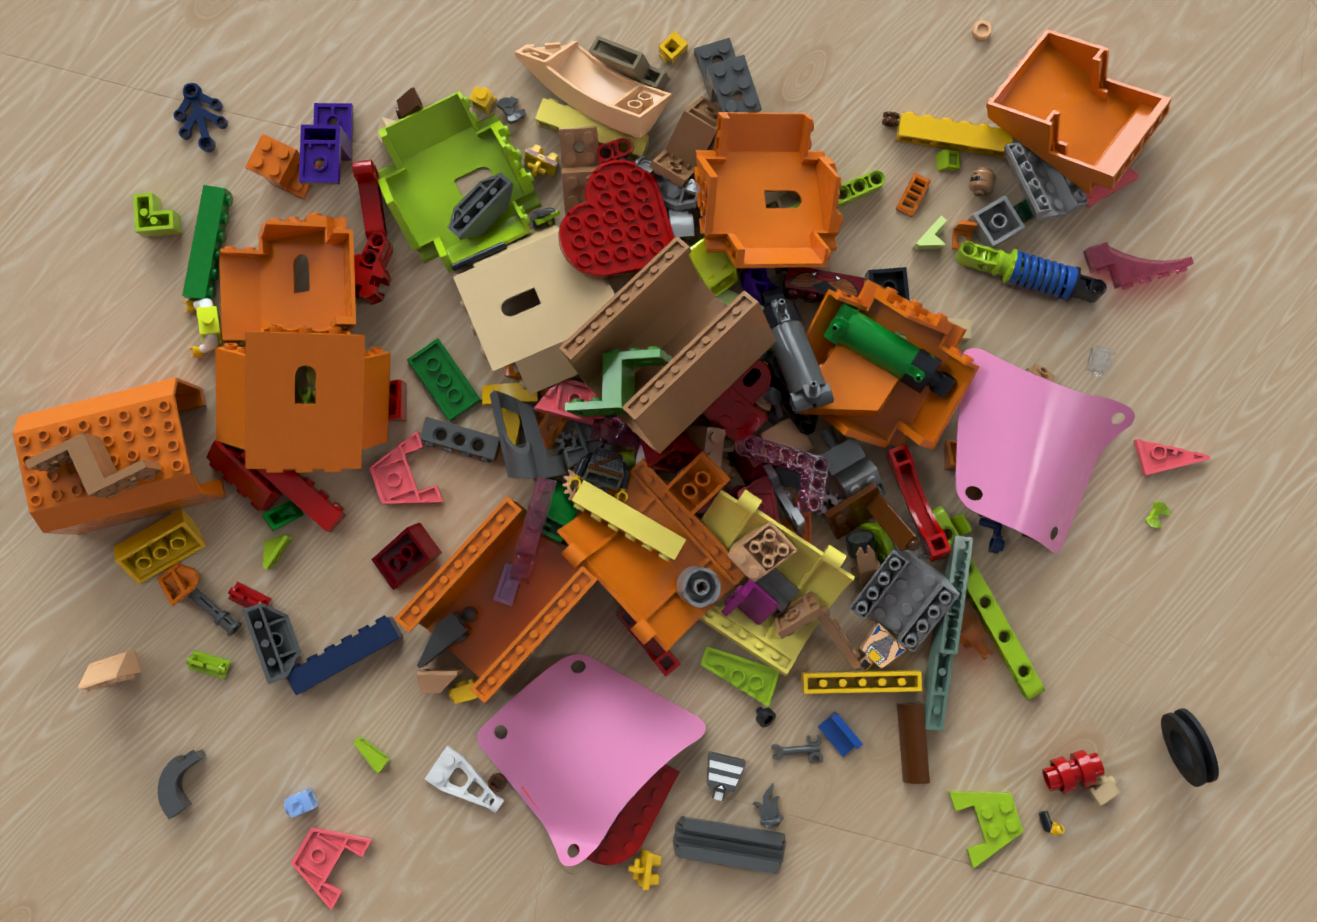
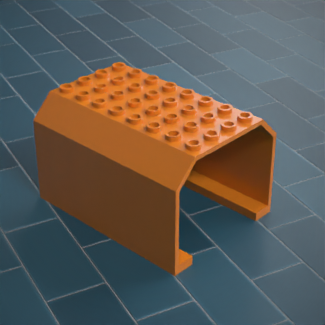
M175 377L18 416L13 431V438L29 513L41 531L48 534L79 535L227 498L223 479L198 484L190 468L178 413L206 406L202 387ZM82 433L102 438L117 472L141 460L159 463L162 471L156 473L157 476L146 481L143 479L137 482L138 485L128 490L123 489L119 491V495L107 499L87 494L73 463H65L60 466L59 470L48 473L47 471L28 469L25 461Z
M507 496L394 618L409 633L419 623L432 634L436 624L451 612L458 611L462 615L466 607H474L478 612V616L475 621L467 622L472 628L468 632L470 636L462 642H455L448 649L479 677L470 690L484 703L490 700L598 582V579L583 563L574 569L562 556L561 553L567 548L566 545L561 543L559 546L525 529L531 513L516 500ZM505 563L525 569L512 606L493 600Z

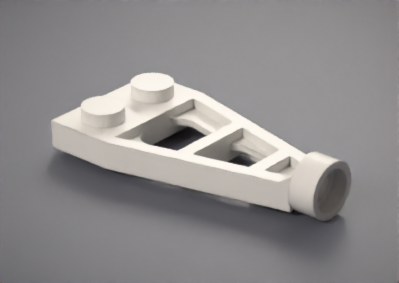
M446 746L425 777V780L439 790L484 806L494 813L498 811L504 802L501 797L489 788L488 783L468 760L450 746ZM456 768H461L467 774L468 781L465 786L459 787L450 783L449 778ZM473 781L477 782L484 789L481 797H476L468 792V788ZM494 798L495 801L490 804V800Z

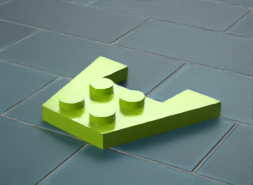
M948 791L954 810L958 811L973 806L984 842L966 848L973 868L1023 833L1011 793Z

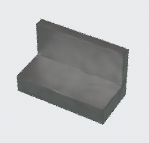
M776 567L755 582L779 604L777 609L781 612L800 591Z

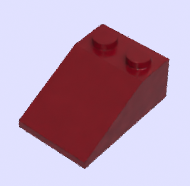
M419 522L404 529L371 560L390 587L395 590L431 564L442 552Z

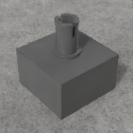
M831 428L820 433L828 449L827 452L818 456L817 459L820 460L818 464L827 478L866 457L856 439L850 438L843 443H838Z

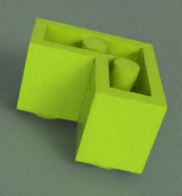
M153 193L133 194L136 233L143 237L182 234L181 216L174 210L161 211V199Z

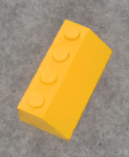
M181 508L114 546V559L138 584H141L204 548L206 542L193 519Z

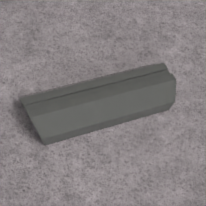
M681 816L675 824L673 846L675 855L679 858L777 874L784 859L786 840L785 834L780 832Z

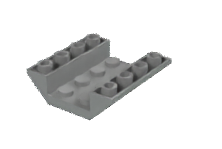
M1020 142L1004 146L1006 160L1036 221L1059 218L1089 204L1085 192L1030 149H1024Z
M892 549L848 609L864 620L867 616H870L897 634V642L914 653L960 593L942 573L908 552Z

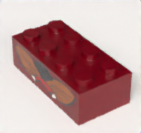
M787 267L782 289L786 299L796 300V298L804 299V302L815 303V301H823L828 289L835 292L839 289L847 293V297H851V295L858 297L864 286L865 278L806 267Z

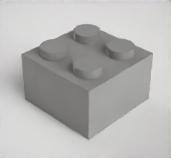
M1006 195L977 211L968 219V221L978 223L974 229L983 246L991 248L1002 244L1025 228Z

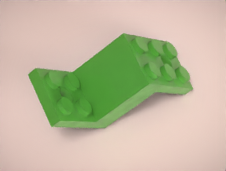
M650 346L648 350H641L640 348H629V351L611 349L610 352L603 353L602 398H591V401L586 402L583 399H572V402L565 403V411L579 417L627 414L622 407L635 395V367L667 365L673 357L657 346Z

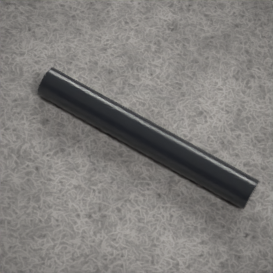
M504 241L451 264L452 269L457 271L507 247Z

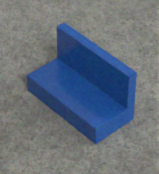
M836 712L817 726L842 757L854 747L858 749L863 745Z

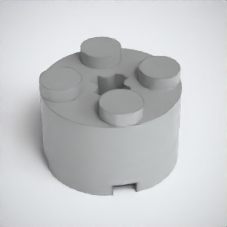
M701 566L686 567L677 579V594L684 602L695 607H706L714 603L720 595L721 584L716 573L708 568ZM697 584L701 585L700 589L696 588Z

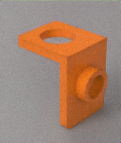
M968 220L959 221L953 227L952 249L959 250L961 246L957 243L959 235H964L967 241L972 242V231L977 227L978 223Z

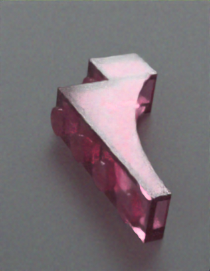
M1108 242L1089 247L1083 251L1090 273L1097 271L1100 274L1109 270L1114 288L1122 287V290L1134 287V283L1140 282L1141 285L1152 281L1151 278L1158 277V279L1170 276L1169 273L1176 271V274L1188 271L1187 267L1194 264L1192 257L1167 261L1134 257L1110 247Z
M540 476L537 478L515 548L516 556L510 572L511 580L530 584L557 481Z

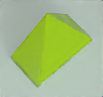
M282 535L264 541L263 568L266 570L273 569L293 539L291 535Z

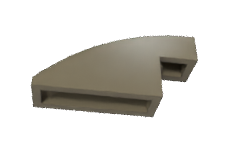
M597 36L588 51L606 66L628 78L663 91L670 80L665 71L650 66L643 53L603 37Z

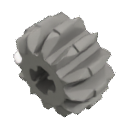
M823 489L821 490V495L818 493L814 495L818 501L812 500L811 503L817 505V507H813L811 510L819 511L815 515L816 518L823 514L822 521H826L825 512L843 502V499H836L840 495L838 492L832 496V489H829L827 494ZM827 500L832 505L828 510H826V506H823V503L827 502Z

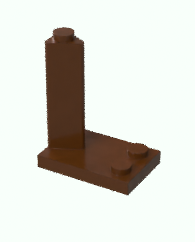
M874 482L825 512L831 530L837 540L846 536L850 531L869 519L874 518L901 551H915L920 546L916 534L880 494L879 488Z

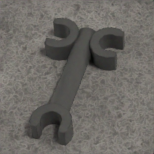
M817 734V741L811 742L810 735H807L806 741L809 745L781 747L778 744H773L771 748L779 749V754L772 755V758L779 760L783 755L809 753L808 761L810 764L813 762L812 758L815 755L819 756V762L823 763V756L820 753L819 746L822 741L821 736Z

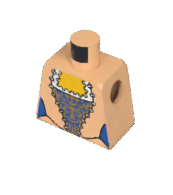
M875 623L859 647L865 654L860 660L861 667L867 671L874 663L877 667L883 668L906 649L879 623Z

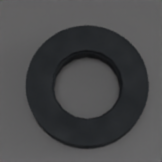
M1185 708L1175 710L1174 713L1164 714L1161 718L1163 738L1168 752L1181 775L1194 787H1200L1206 782L1216 781L1219 776L1217 757L1207 733L1197 718Z

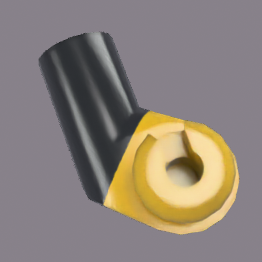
M1048 811L1038 813L1045 832L1054 836L1064 834V826L1051 821Z

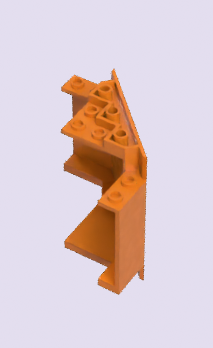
M718 112L714 150H696L697 167H694L695 183H697L698 190H700V192L696 193L698 208H700V214L703 216V218H699L700 232L705 234L706 252H726L735 268L827 267L831 251L837 250L836 236L839 234L840 226L843 224V215L837 209L842 180L836 173V164L830 157H825L824 151H809L812 145L810 136L814 130V121L807 113ZM764 192H795L799 195L801 204L797 208H766Z
M312 212L306 215L304 220H299L298 217L293 216L287 217L283 221L279 218H270L261 224L260 231L258 232L259 250H256L254 247L236 249L234 246H225L224 249H220L221 343L245 344V332H261L262 328H267L270 324H280L282 328L297 329L300 325H310L312 329L326 330L329 329V326H340L341 330L351 331L356 325L353 230L347 228L346 217L331 218L329 216H322L321 213ZM305 255L309 261L310 291L296 293L295 262L299 256Z
M868 279L858 297L854 295L847 297L848 294L839 289L836 292L828 289L806 332L818 365L824 364L828 359L826 356L830 349H835L837 346L826 339L824 333L844 302L859 308L860 313L890 331L902 332L907 341L942 360L937 367L938 371H944L952 375L957 382L948 396L943 398L932 392L929 386H925L920 394L899 380L898 386L877 417L820 416L843 435L883 448H887L888 444L895 447L902 446L909 437L918 445L934 450L980 367L973 362L974 358L966 354L961 355L962 351L957 348L966 329L947 320L948 316L940 312L935 314L923 308V304L914 299L909 301L897 295V290L889 286L884 288Z
M270 324L269 327L262 328L261 332H245V347H237L235 343H225L223 347L215 348L216 441L244 449L245 469H266V473H283V470H296V473H312V470L341 472V469H361L362 450L385 443L388 439L391 352L383 351L381 347H371V350H365V335L350 334V331L341 330L340 326H329V329L316 330L312 329L310 325H300L297 329L282 328L280 324ZM304 365L312 367L316 373L315 404L295 403V373L299 367Z

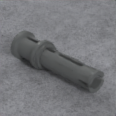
M197 587L188 595L189 598L214 619V624L220 625L227 631L228 636H232L241 627V622H236L229 615L228 611H222Z

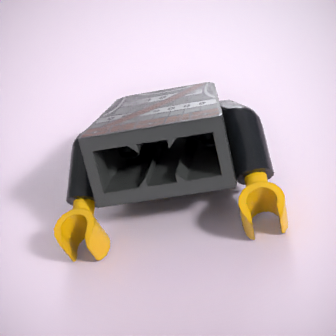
M605 444L603 448L597 447L594 453L589 452L580 459L574 472L576 475L569 481V487L571 482L576 481L578 482L576 490H578L581 485L580 478L583 477L582 480L614 490L620 488V491L615 494L614 498L618 500L619 494H622L623 502L627 501L628 494L625 490L628 489L630 471L626 463L623 462V455L614 452L613 445Z

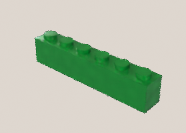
M203 185L182 294L183 297L189 300H212L215 297V280L219 277V252L222 249V243L226 240L225 227L229 223V206L233 203L232 193L226 188Z

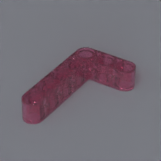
M752 435L736 441L735 450L741 456L802 473L797 500L801 513L807 514L821 509L829 467L826 458ZM746 442L749 445V449H747L745 446ZM763 447L766 449V455L763 452Z

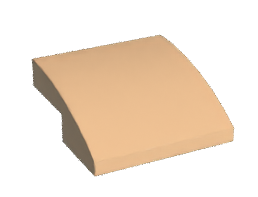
M790 417L759 434L778 467L814 448L807 435L802 434Z

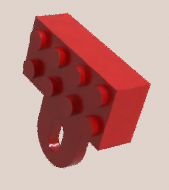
M761 359L755 361L703 412L720 429H725V433L740 447L767 420L768 413L756 401L769 388L771 372L768 365ZM751 369H759L761 376L752 385H746L743 378Z

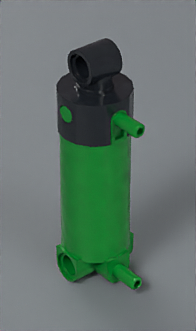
M844 302L842 303L835 318L830 322L829 327L824 333L826 339L836 345L840 343L874 365L896 376L900 382L920 394L925 386H929V389L943 398L948 396L957 380L944 371H938L937 367L942 360L860 313L859 308Z

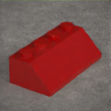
M215 439L206 457L210 461L209 465L215 471L223 473V479L230 485L234 484L238 488L236 491L242 497H248L252 501L250 504L256 510L268 511L283 494L256 469H245V460L236 449Z

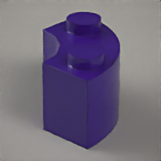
M745 268L741 273L743 290L762 306L761 293L779 288L770 281L766 268Z

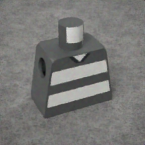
M709 751L707 786L714 787L713 799L723 801L726 790L735 791L746 765L745 759Z

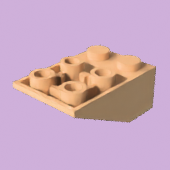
M770 521L736 541L731 546L727 556L755 583L796 553L798 549Z
M135 650L90 663L78 689L87 688V692L134 679L135 674L141 673Z

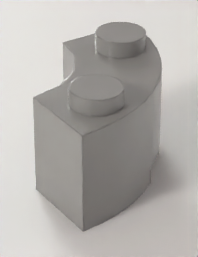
M666 208L674 237L677 236L681 240L694 239L691 208L680 211Z

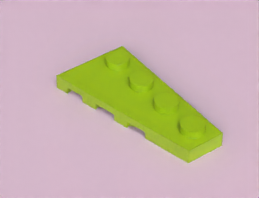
M706 646L700 665L769 707L780 672L768 665Z

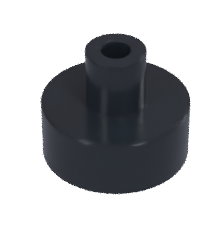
M759 707L756 710L758 714L756 722L763 728L769 726L776 718L775 712L769 707L764 709Z

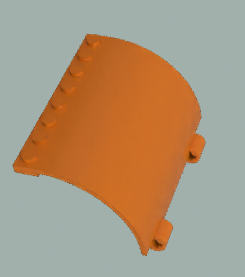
M642 458L630 470L628 489L625 490L628 494L627 501L623 502L622 494H619L618 500L686 539L674 561L670 559L667 562L658 556L659 552L655 550L650 552L641 547L643 543L638 540L633 542L624 537L626 533L621 530L615 532L607 527L609 523L601 520V522L596 521L590 517L592 513L586 510L557 530V532L569 544L561 553L562 556L574 569L583 563L637 622L630 630L643 645L653 637L667 652L696 621L746 575L727 556L729 550L699 517L694 514L690 518L663 491L668 484L653 468L648 467L646 460ZM620 488L618 490L610 489L606 493L614 497L620 491ZM701 566L716 573L721 584V592L714 603L701 608L690 605L680 598L677 594V579L686 567ZM697 584L696 588L700 589L701 585Z

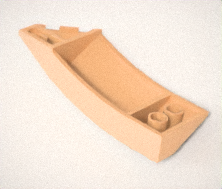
M571 41L570 44L563 46L560 45V42L545 43V47L534 48V44H529L515 51V56L545 87L564 102L589 118L619 132L630 134L635 138H641L651 130L672 97L671 93L639 83L606 66L582 48L578 41Z

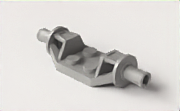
M627 156L620 159L636 163V166L645 172L647 170L654 177L666 207L675 211L690 208L700 210L696 194L700 190H698L695 180L690 179L683 187L672 184L665 176L656 174L649 167L652 161L647 160L645 156H640L636 161ZM690 195H696V196H695V199H687V198H688Z

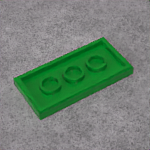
M438 338L407 359L449 422H452L482 401Z

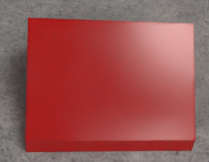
M399 379L392 380L389 384L388 421H407V383Z

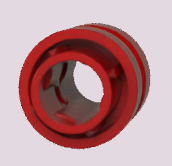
M1084 750L1071 753L1069 761L1063 756L1050 760V767L1042 769V774L1046 786L1051 792L1059 790L1062 794L1076 791V784L1078 783L1083 788L1096 785L1097 777L1103 776L1105 771L1097 753L1087 754Z

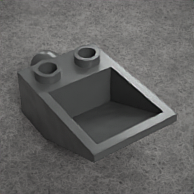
M466 607L462 615L458 611L451 612L436 624L417 664L419 669L428 665L455 642H462L470 636L468 632L472 628L467 622L475 621L478 616V612L474 607Z

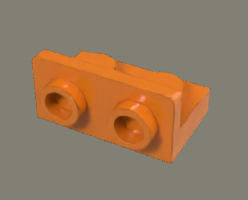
M538 411L537 424L544 446L550 450L568 419L555 415L550 416L547 413Z

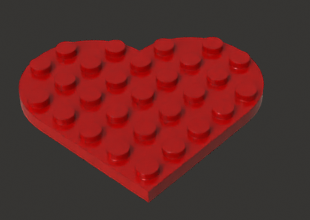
M611 160L601 164L593 171L585 186V202L574 206L568 211L561 222L558 232L559 246L567 262L577 271L592 277H610L640 271L675 238L656 180L647 170L645 172L636 166V163L627 160Z
M667 764L661 767L619 812L599 846L586 859L600 865H615L631 858L642 846L680 772ZM574 844L575 848L579 852V846L577 844Z

